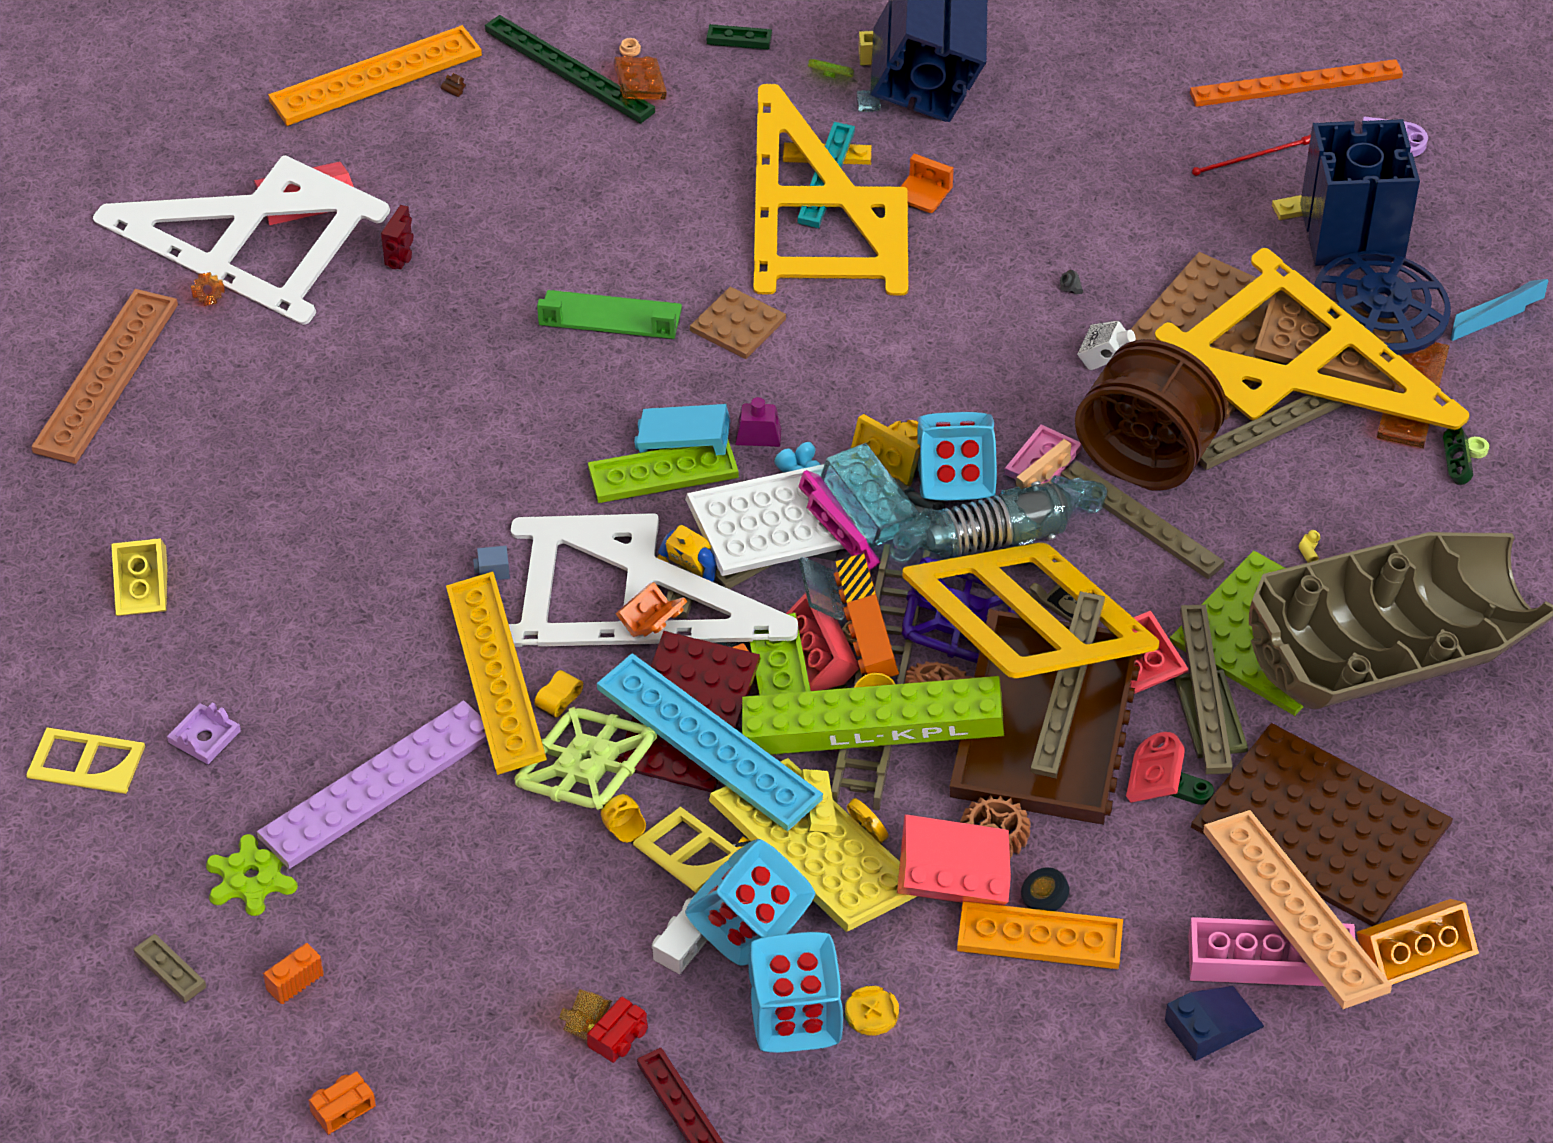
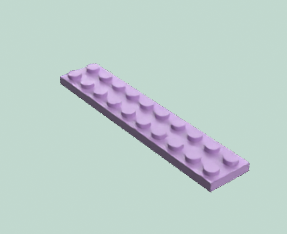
M463 700L257 831L259 840L288 869L294 867L488 741L481 716Z

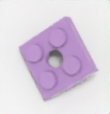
M213 702L208 707L199 703L167 736L168 743L209 764L235 738L241 729L238 723L228 718L224 708L221 707L217 710ZM202 731L212 733V737L207 741L197 739V735Z

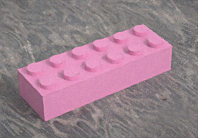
M1191 917L1188 935L1190 981L1324 986L1274 921ZM1342 923L1355 939L1354 924Z

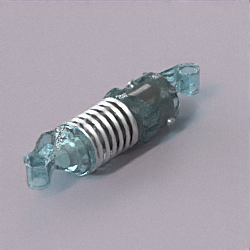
M1054 475L1046 483L1041 484L1040 481L1031 483L1030 487L1022 489L1018 486L1003 489L999 495L993 498L987 497L985 502L978 500L977 504L974 502H970L968 506L961 504L960 508L953 506L951 510L948 508L939 510L925 508L913 520L899 523V531L894 535L890 553L895 561L906 562L910 560L919 547H922L946 560L975 553L979 554L983 551L990 552L991 549L998 550L1000 547L1007 548L1009 546L1017 547L1033 544L1035 540L1046 537L1047 540L1055 539L1056 535L1062 534L1065 531L1072 512L1076 507H1081L1089 513L1099 512L1103 508L1107 496V488L1099 482L1084 481L1082 477L1069 480L1065 477ZM972 506L975 509L974 514H972ZM963 509L967 512L968 520H965ZM955 511H956V512L958 513V515H959V522H958V523H957V521H956V519H955Z

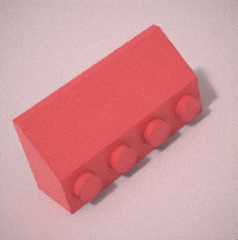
M807 591L786 614L796 613L810 691H820L844 685L860 668L829 601Z

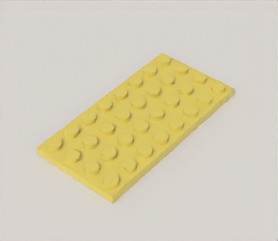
M789 758L780 761L801 777L802 770ZM727 786L710 793L709 801L750 841L761 839L769 843L808 880L815 891L813 901L846 932L918 897L897 893L900 861L834 800L837 821L835 833L809 831L807 814L787 832Z

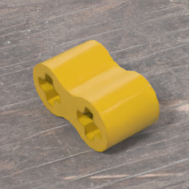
M559 670L555 673L549 684L539 690L534 704L536 707L558 718L566 710L567 706L581 694L583 681Z

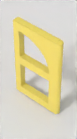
M46 728L28 769L27 778L126 794L144 751L145 743ZM55 738L87 743L75 772L43 767ZM99 745L131 750L128 756L116 767L98 774H87Z
M682 807L676 809L633 842L637 849L695 893L700 890L721 865L727 862L739 850ZM682 821L700 833L671 856L654 844L656 840ZM710 842L728 854L718 861L705 865L692 866L682 864Z

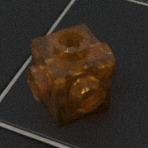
M211 272L198 274V279H194V285H190L193 299L197 298L198 303L203 302L204 306L218 304L217 299L222 298L221 293H225L223 280H218L217 275L212 276ZM205 285L211 286V293H204L203 287Z

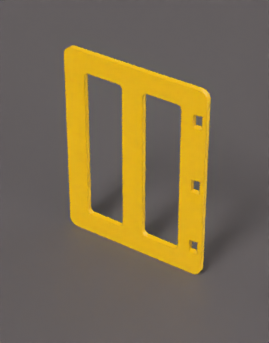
M1034 543L904 567L902 571V577L1005 675L1011 678H1022L1156 651L1159 648V640L1046 543ZM1032 562L1076 601L1080 591L1105 596L1100 622L1112 631L1118 639L1084 644L999 567ZM967 573L974 574L1057 651L1027 657L1019 656L938 579Z

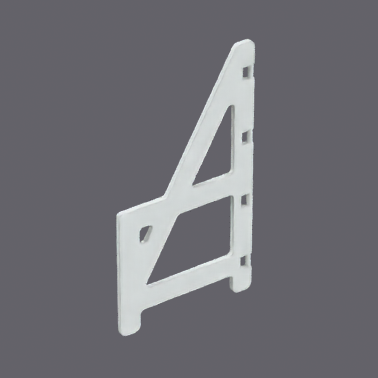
M282 156L252 195L109 203L100 206L94 214L93 220L96 224L303 325L308 324L316 314L314 305L304 301L303 297L349 234L363 218L374 223L383 222L390 213V207L386 202L288 156ZM289 184H294L301 188L298 192H283ZM337 212L297 269L281 288L230 264L265 216ZM234 218V221L210 252H204L153 227L158 222ZM119 222L127 225L124 231L116 227ZM173 248L180 251L178 257L170 254ZM226 275L235 278L232 284L223 280ZM282 301L290 305L287 311L278 307Z
M657 514L518 517L512 521L511 534L514 538L533 540L522 620L518 624H509L515 647H522L523 645L659 644L663 631L676 634L677 632H691V635H688V637L712 643L753 642V640L791 641L798 636V621L788 614L656 558L655 552L659 525ZM630 536L632 540L630 543L624 544L614 540V538ZM560 544L569 545L628 571L624 605L649 583L654 582L656 585L663 586L731 617L728 619L666 620L665 623L667 625L656 634L652 632L645 637L643 635L633 637L621 620L617 622L548 623L557 547ZM754 630H768L769 634H754ZM614 633L615 636L600 638L601 634ZM538 635V639H524V636Z

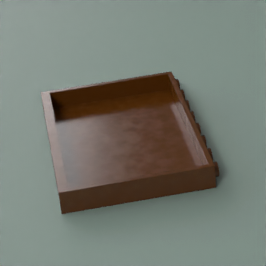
M989 609L986 625L1019 656L1027 657L1057 651L1018 614ZM1059 621L1068 630L1070 629L1071 622ZM1098 627L1094 643L1118 639L1109 629ZM980 651L974 678L999 676L1002 693L1004 736L960 739L950 782V797L978 802L980 797L988 800L990 795L993 799H998L1001 796L1004 801L1011 798L1013 805L1020 803L1021 810L1104 825L1106 815L1111 816L1113 801L1109 800L1110 792L1115 793L1118 778L1113 776L1114 771L1120 770L1122 755H1118L1119 747L1124 748L1126 732L1122 731L1124 725H1129L1131 710H1127L1128 703H1133L1135 688H1131L1132 681H1137L1139 666L1135 665L1137 659H1142V654L1087 665L1057 778L1031 773V766L1058 670L1022 678H1011L1005 675Z

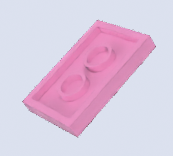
M1040 425L1005 467L1004 475L1016 480L1018 475L1065 439L1071 443V459L1069 463L1059 468L1050 479H1046L1039 485L1040 489H1050L1061 476V473L1082 450V445L1077 440L1044 425Z

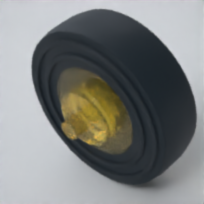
M1050 867L1040 868L1032 872L1025 879L1021 888V896L1029 909L1056 911L1063 906L1069 896V884L1065 876L1057 869Z

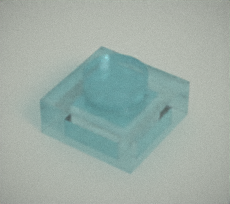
M870 90L857 91L859 112L880 111V98L871 96Z

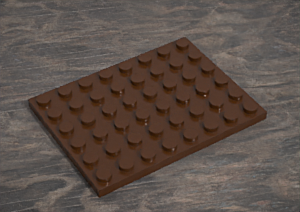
M1271 723L1191 822V828L1205 835L1203 832L1205 824L1251 810L1324 901L1366 924L1374 926L1379 923L1452 824L1453 818Z

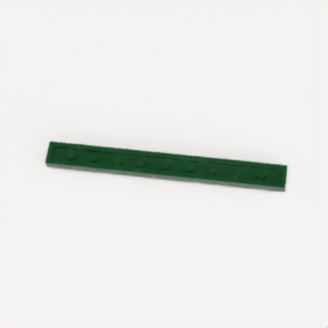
M498 15L485 24V32L638 123H643L655 114L654 105L503 16Z

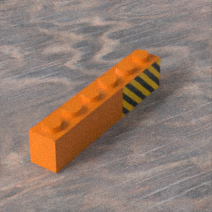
M864 553L835 561L838 572H835L834 576L837 586L843 587V589L838 591L842 604L847 603L848 605L843 607L847 622L852 620V624H848L852 639L857 638L853 645L857 657L862 656V659L858 660L862 675L866 673H882L889 677L898 675L899 671Z

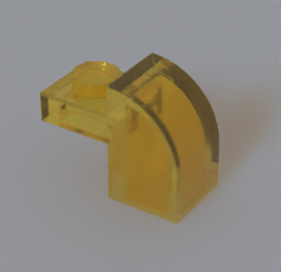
M580 989L572 1009L563 1008L560 1013L559 1019L566 1021L563 1030L587 1040V1033L609 1010L612 1000L589 990Z

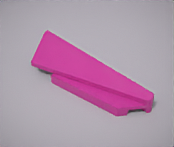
M808 470L804 471L798 487L809 498L806 508L839 541L851 556L864 553L869 570L880 565L881 561L867 543L866 538L857 529L821 476Z

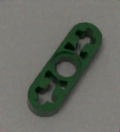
M1462 427L1457 430L1447 429L1443 434L1448 473L1454 483L1463 485L1473 477L1468 437ZM1457 452H1463L1461 457L1453 459Z

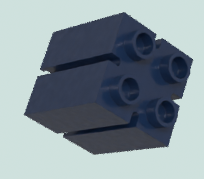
M889 0L873 27L870 95L905 108L908 107L910 98L914 97V111L945 122H951L966 97V89H971L987 63V0Z
M1403 119L1362 121L1360 134L1355 133L1354 121L1312 124L1300 205L1306 231L1309 232L1308 239L1315 266L1327 265L1340 256L1361 251L1385 252L1406 258L1420 179L1413 153L1410 152L1411 146ZM1363 259L1364 261L1379 260V261H1387V262H1391V263H1392V261L1382 260V259ZM1350 260V261L1341 263V264H1339V265L1355 264V263H1353V262Z

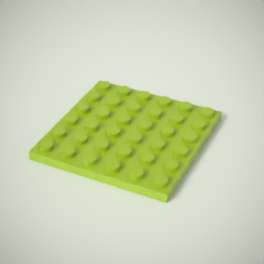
M1253 550L1201 604H1206L1216 670L1223 669L1225 676L1296 716L1304 706L1281 691L1264 674L1253 650L1251 640L1254 636L1252 626H1249L1250 605L1262 575L1285 569V567ZM1181 625L1170 637V641L1174 646L1186 652Z

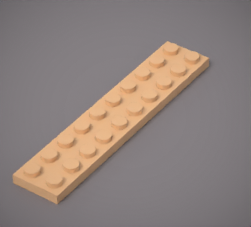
M1251 810L1204 825V834L1342 1009L1391 993V983Z

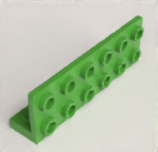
M548 290L545 299L538 300L539 325L675 339L682 304Z

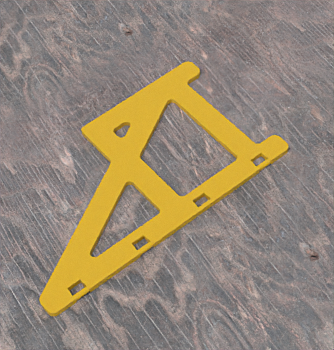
M777 84L760 85L758 87L754 292L757 294L775 293L776 281L779 278L884 279L887 294L895 296L906 295L908 293L907 188L854 186L781 87ZM763 106L771 107V113H763ZM785 132L788 134L823 181L824 186H781L778 184L780 133ZM762 157L770 158V164L762 165ZM802 206L841 207L878 256L780 257L777 255L778 208ZM872 208H884L885 216L883 218L877 217ZM761 210L769 211V217L761 218ZM760 264L768 265L767 272H760Z
M1268 248L1258 250L1251 258V264L1262 274L1190 331L1183 332L1173 323L1168 322L1159 327L1155 332L1156 340L1176 345L1201 360L1219 380L1226 400L1252 421L1261 417L1292 391L1453 430L1461 428L1469 420V412L1444 394L1432 381L1400 355L1390 350L1384 342L1297 271L1287 266L1281 258ZM1281 267L1288 274L1283 277L1276 270ZM1280 290L1286 292L1330 329L1328 333L1287 365L1209 346ZM1332 309L1340 316L1335 319L1328 312ZM1352 347L1406 392L1389 391L1323 375L1317 371L1344 349ZM1385 352L1392 360L1387 362L1380 355ZM1247 379L1259 382L1262 385L1252 390L1242 381ZM1436 396H1439L1446 404L1441 406L1434 399Z

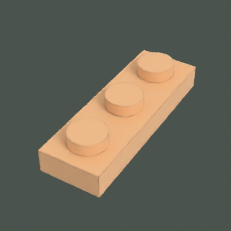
M1063 439L1016 477L1015 494L1034 491V486H1031V483L1036 481L1042 483L1046 479H1050L1059 468L1066 466L1071 459V443Z

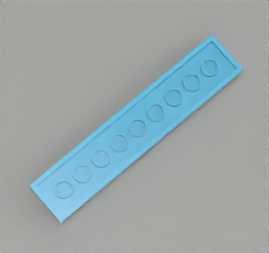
M633 653L597 683V690L645 726L653 729L657 735L787 832L823 800L822 792Z

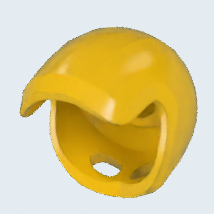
M620 794L611 798L600 810L605 827L622 842H632L645 831L646 822L640 812L639 805L626 794Z

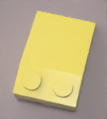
M161 538L111 544L116 616L166 611L168 568L166 545Z

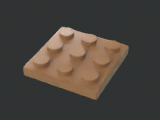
M730 286L690 325V331L747 359L786 320V314Z

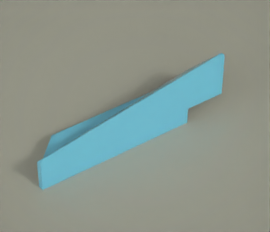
M1548 279L1529 281L1513 292L1456 314L1451 340H1456L1525 311L1526 305L1545 297Z

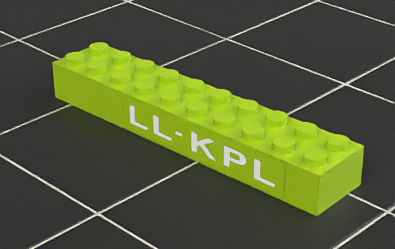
M999 676L746 696L742 697V734L769 754L1004 736Z

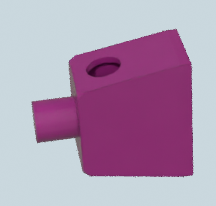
M760 397L752 399L751 404L744 403L741 406L737 423L735 445L780 447L781 425L776 406L765 404V400Z

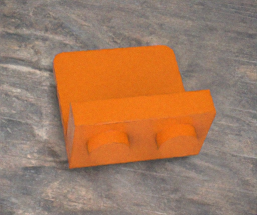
M914 153L910 158L909 176L901 185V187L907 188L908 205L928 213H933L953 188L954 168Z
M652 582L615 614L633 637L639 635L645 637L652 632L656 634L667 625L665 621L670 617L675 618L683 612L684 608L682 606L687 603V600L683 597L668 601L657 585Z

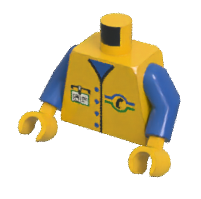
M683 525L678 526L676 530H671L663 538L658 550L659 555L656 558L669 563L666 558L669 557V560L680 564L693 574L711 582L714 581L717 565L714 554L711 552V545L707 539Z

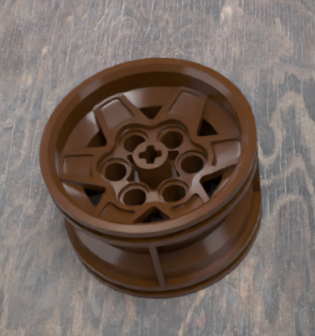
M1151 339L1135 340L1124 344L1113 354L1077 408L1075 429L1086 453L1109 475L1148 490H1168L1184 483L1193 472L1225 421L1227 400L1224 390L1214 373L1190 352L1164 341Z

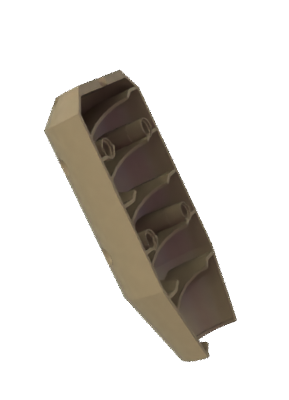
M1427 532L1263 574L1250 605L1249 626H1252L1254 638L1251 642L1255 656L1267 678L1300 705L1309 709H1320L1488 663L1553 619V605L1545 601L1538 608L1532 609L1519 593L1511 567V549L1515 539L1512 533Z

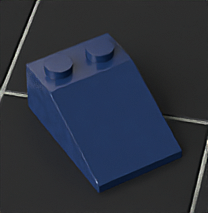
M1234 986L1190 992L1167 1003L1165 1022L1194 1061L1264 1027L1263 1023Z

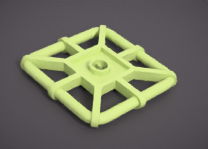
M574 706L569 708V711L561 717L546 738L541 739L545 754L559 757L556 762L535 772L532 771L538 763L522 767L514 778L515 784L524 790L548 796L556 802L566 801L586 808L602 809L603 805L612 798L625 779L633 775L635 766L656 740L657 734L650 727L621 719L619 715H606L587 709H576ZM579 718L604 724L605 727L597 737L583 734ZM573 722L576 736L567 748L554 745L566 727ZM618 728L638 733V735L618 742L609 741ZM636 748L627 761L622 763L615 761L620 753ZM605 772L617 773L600 794L597 783ZM556 776L564 778L559 786L551 787L540 784V782ZM576 782L590 785L592 798L569 791Z

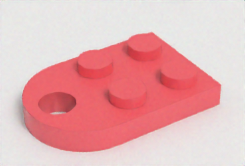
M1160 732L1145 739L1135 751L1126 794L1131 803L1177 794L1185 749L1180 739L1174 733Z

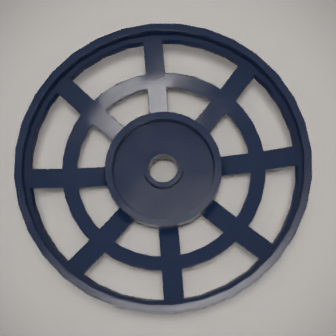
M1377 251L1349 253L1329 262L1316 277L1314 286L1320 291L1322 283L1336 284L1335 295L1338 301L1337 305L1360 324L1364 325L1371 333H1373L1374 329L1403 331L1407 342L1385 343L1397 355L1414 353L1429 347L1443 335L1448 326L1451 305L1443 285L1427 269L1402 256ZM1363 259H1382L1392 261L1393 263L1379 260L1364 261ZM1350 260L1355 263L1346 268L1340 276L1326 275L1330 269ZM1402 265L1413 269L1429 281H1423L1418 275ZM1370 266L1390 267L1388 273L1375 272ZM1357 269H1361L1366 274L1360 280L1347 278L1349 274ZM1401 271L1409 275L1416 282L1406 283L1397 277L1398 272ZM1343 285L1356 287L1355 296L1345 299ZM1422 289L1425 304L1413 299L1411 291ZM1429 289H1437L1441 295L1445 309L1443 315L1431 308L1432 297ZM1359 305L1365 312L1369 313L1370 315L1368 318H1366L1357 313L1351 307ZM1409 306L1421 311L1411 320H1407L1404 315ZM1332 309L1328 312L1331 316L1336 314ZM1428 315L1440 322L1431 333L1416 340L1412 328L1424 321ZM1379 317L1396 318L1398 323L1377 322Z

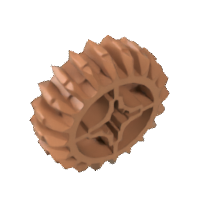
M990 795L988 800L980 797L978 803L971 802L969 808H965L960 823L976 825L980 820L984 819V821L980 822L979 826L1009 830V833L1011 829L1015 828L1009 835L1010 858L1013 852L1019 854L1021 847L1025 848L1030 837V821L1027 818L1026 810H1021L1020 803L1013 805L1011 798L1004 801L1001 796L998 799H993Z

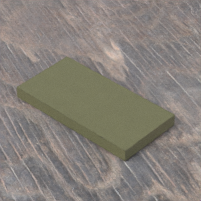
M1217 670L1230 754L1248 752V745L1224 670ZM1182 674L1174 677V683L1197 759L1203 758L1190 674Z

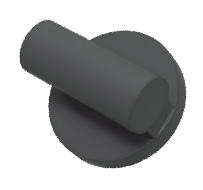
M1068 270L1061 276L1060 287L1063 291H1072L1074 294L1083 293L1080 278L1076 271Z

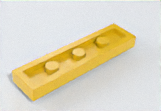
M784 142L783 162L809 163L794 142ZM850 145L843 164L871 165L872 145Z

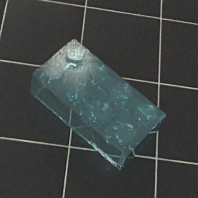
M867 443L826 459L821 473L822 479L873 547L913 531L920 514Z

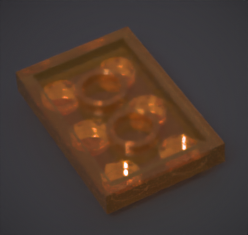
M631 56L615 57L614 66L623 98L666 100L667 91L657 58L649 56L643 58Z

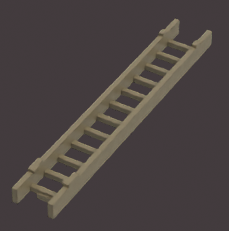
M884 544L875 585L879 605L882 595L906 598L909 591L884 587L886 576L904 579L902 571L887 569L890 558V545ZM924 549L923 558L930 557V550ZM880 605L882 614L903 617L905 615L906 609ZM920 606L916 608L912 624L914 626L918 623ZM885 625L888 634L902 635V627ZM909 639L906 640L904 647L891 645L893 654L903 655L901 666L897 665L899 671L897 684H904L906 671L909 668L914 643ZM860 668L856 673L854 686L865 675H862ZM893 745L859 747L860 749L883 752L880 763L847 758L849 748L840 749L831 789L833 800L838 803L841 787L850 788V791L861 793L874 791L873 810L880 811ZM845 767L877 771V783L843 778Z

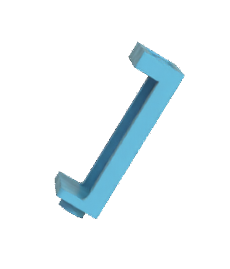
M727 405L643 409L642 418L638 419L639 434L635 436V448L640 453L648 452V449L713 446L716 455H725L731 423Z

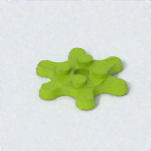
M251 834L241 837L239 853H233L229 857L212 855L206 862L208 872L218 874L223 878L222 883L211 890L209 894L210 902L214 905H222L232 898H240L246 904V913L251 916H258L264 912V899L269 893L280 892L289 895L298 888V883L294 878L281 874V867L284 864L271 851L266 849L259 850L258 841ZM250 869L259 872L255 877H246L244 875Z

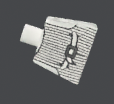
M1119 321L1093 324L1090 326L1077 355L1089 370L1097 369L1107 365L1113 354L1121 346L1135 341V334L1132 330L1126 331Z

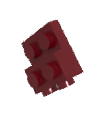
M401 204L381 232L384 263L392 269L400 270L412 258L410 246L414 239L411 231L412 218L409 214V207Z

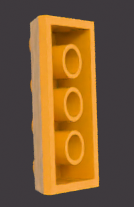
M1454 899L1442 901L1356 932L1359 945L1391 985L1479 954L1466 902Z

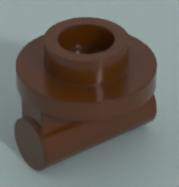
M453 73L452 76H446L445 81L441 84V89L459 97L463 94L466 84L463 83L464 78Z

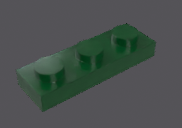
M709 24L706 44L770 50L772 29Z

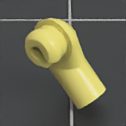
M1310 530L1308 534H1305L1299 543V550L1308 563L1319 560L1314 549L1320 540V534L1315 530Z

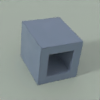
M507 545L477 548L478 558L473 559L475 573L483 575L494 572L496 580L510 579Z

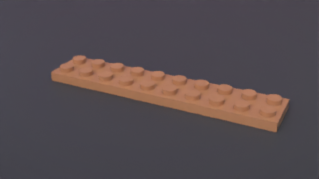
M138 289L133 291L31 446L34 454L74 464L78 462L177 308L176 298Z

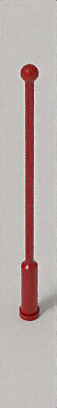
M1311 135L1304 136L1301 138V140L1294 141L1291 143H1287L1256 153L1248 154L1245 156H1241L1202 168L1195 167L1192 169V174L1198 176L1201 172H1205L1208 170H1212L1215 168H1219L1250 158L1258 157L1261 155H1265L1296 145H1308L1310 143Z

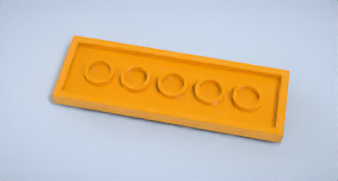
M963 901L957 951L1119 969L1123 919Z

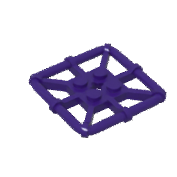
M925 557L920 560L919 564L940 560ZM972 573L956 575L966 579L963 591L948 587L942 578L938 579L985 624L988 609L1005 603L997 595L984 599L970 594L972 582L986 586ZM912 587L907 593L906 599L908 603L902 622L901 634L905 640L909 639L914 643L947 653L948 657L953 658L956 656L977 664L978 653L957 647L959 637L968 639ZM917 606L935 611L932 620L916 626L912 625ZM1008 607V612L1016 613L1013 609ZM936 629L952 636L950 644L921 634Z

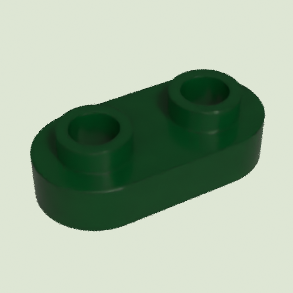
M1181 772L1178 792L1170 796L1197 805H1205L1213 796L1214 788L1210 782Z

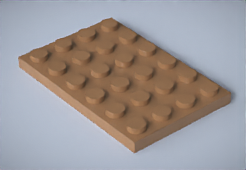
M1280 290L1271 296L1253 355L1289 364L1328 333L1329 330L1320 320L1286 292ZM1353 306L1351 307L1357 313L1366 318H1368L1370 315L1363 309L1356 308ZM1337 313L1332 315L1335 319L1340 316ZM1379 317L1377 322L1398 323L1396 318ZM1373 330V334L1382 342L1404 343L1405 341L1403 331ZM1352 347L1344 349L1317 371L1321 374L1391 391L1393 384L1392 379ZM1380 355L1387 362H1390L1392 360V358L1388 355Z

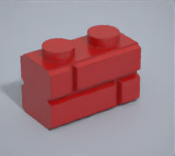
M620 997L587 1033V1046L614 1063L619 1056L624 1057L627 1055L631 1048V1043L636 1037L640 1039L646 1033L648 1028L647 1013L637 1005H633L626 998Z

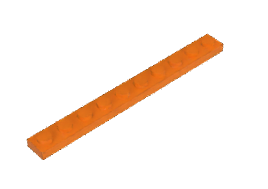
M1393 59L1191 87L1190 95L1195 107L1400 79L1403 76V72L1397 60Z

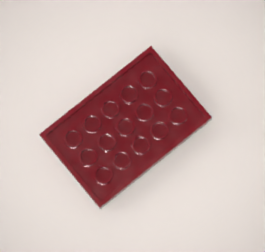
M663 631L651 667L733 728L737 729L742 715V697H746L749 694L761 657L757 653ZM632 717V722L643 724L635 717ZM627 731L625 739L638 735V733ZM657 735L656 740L635 766L634 772L711 793L716 790L719 782L718 779L659 735ZM636 748L620 753L616 762L622 763L627 761Z

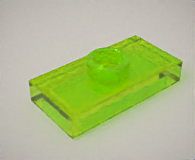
M809 59L808 67L824 71V76L835 78L836 74L852 78L854 75V70L850 67L816 59Z

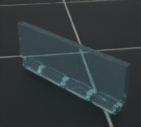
M800 557L798 561L809 607L837 620H843L845 613L835 580L834 570L829 567L826 569V566L806 557Z

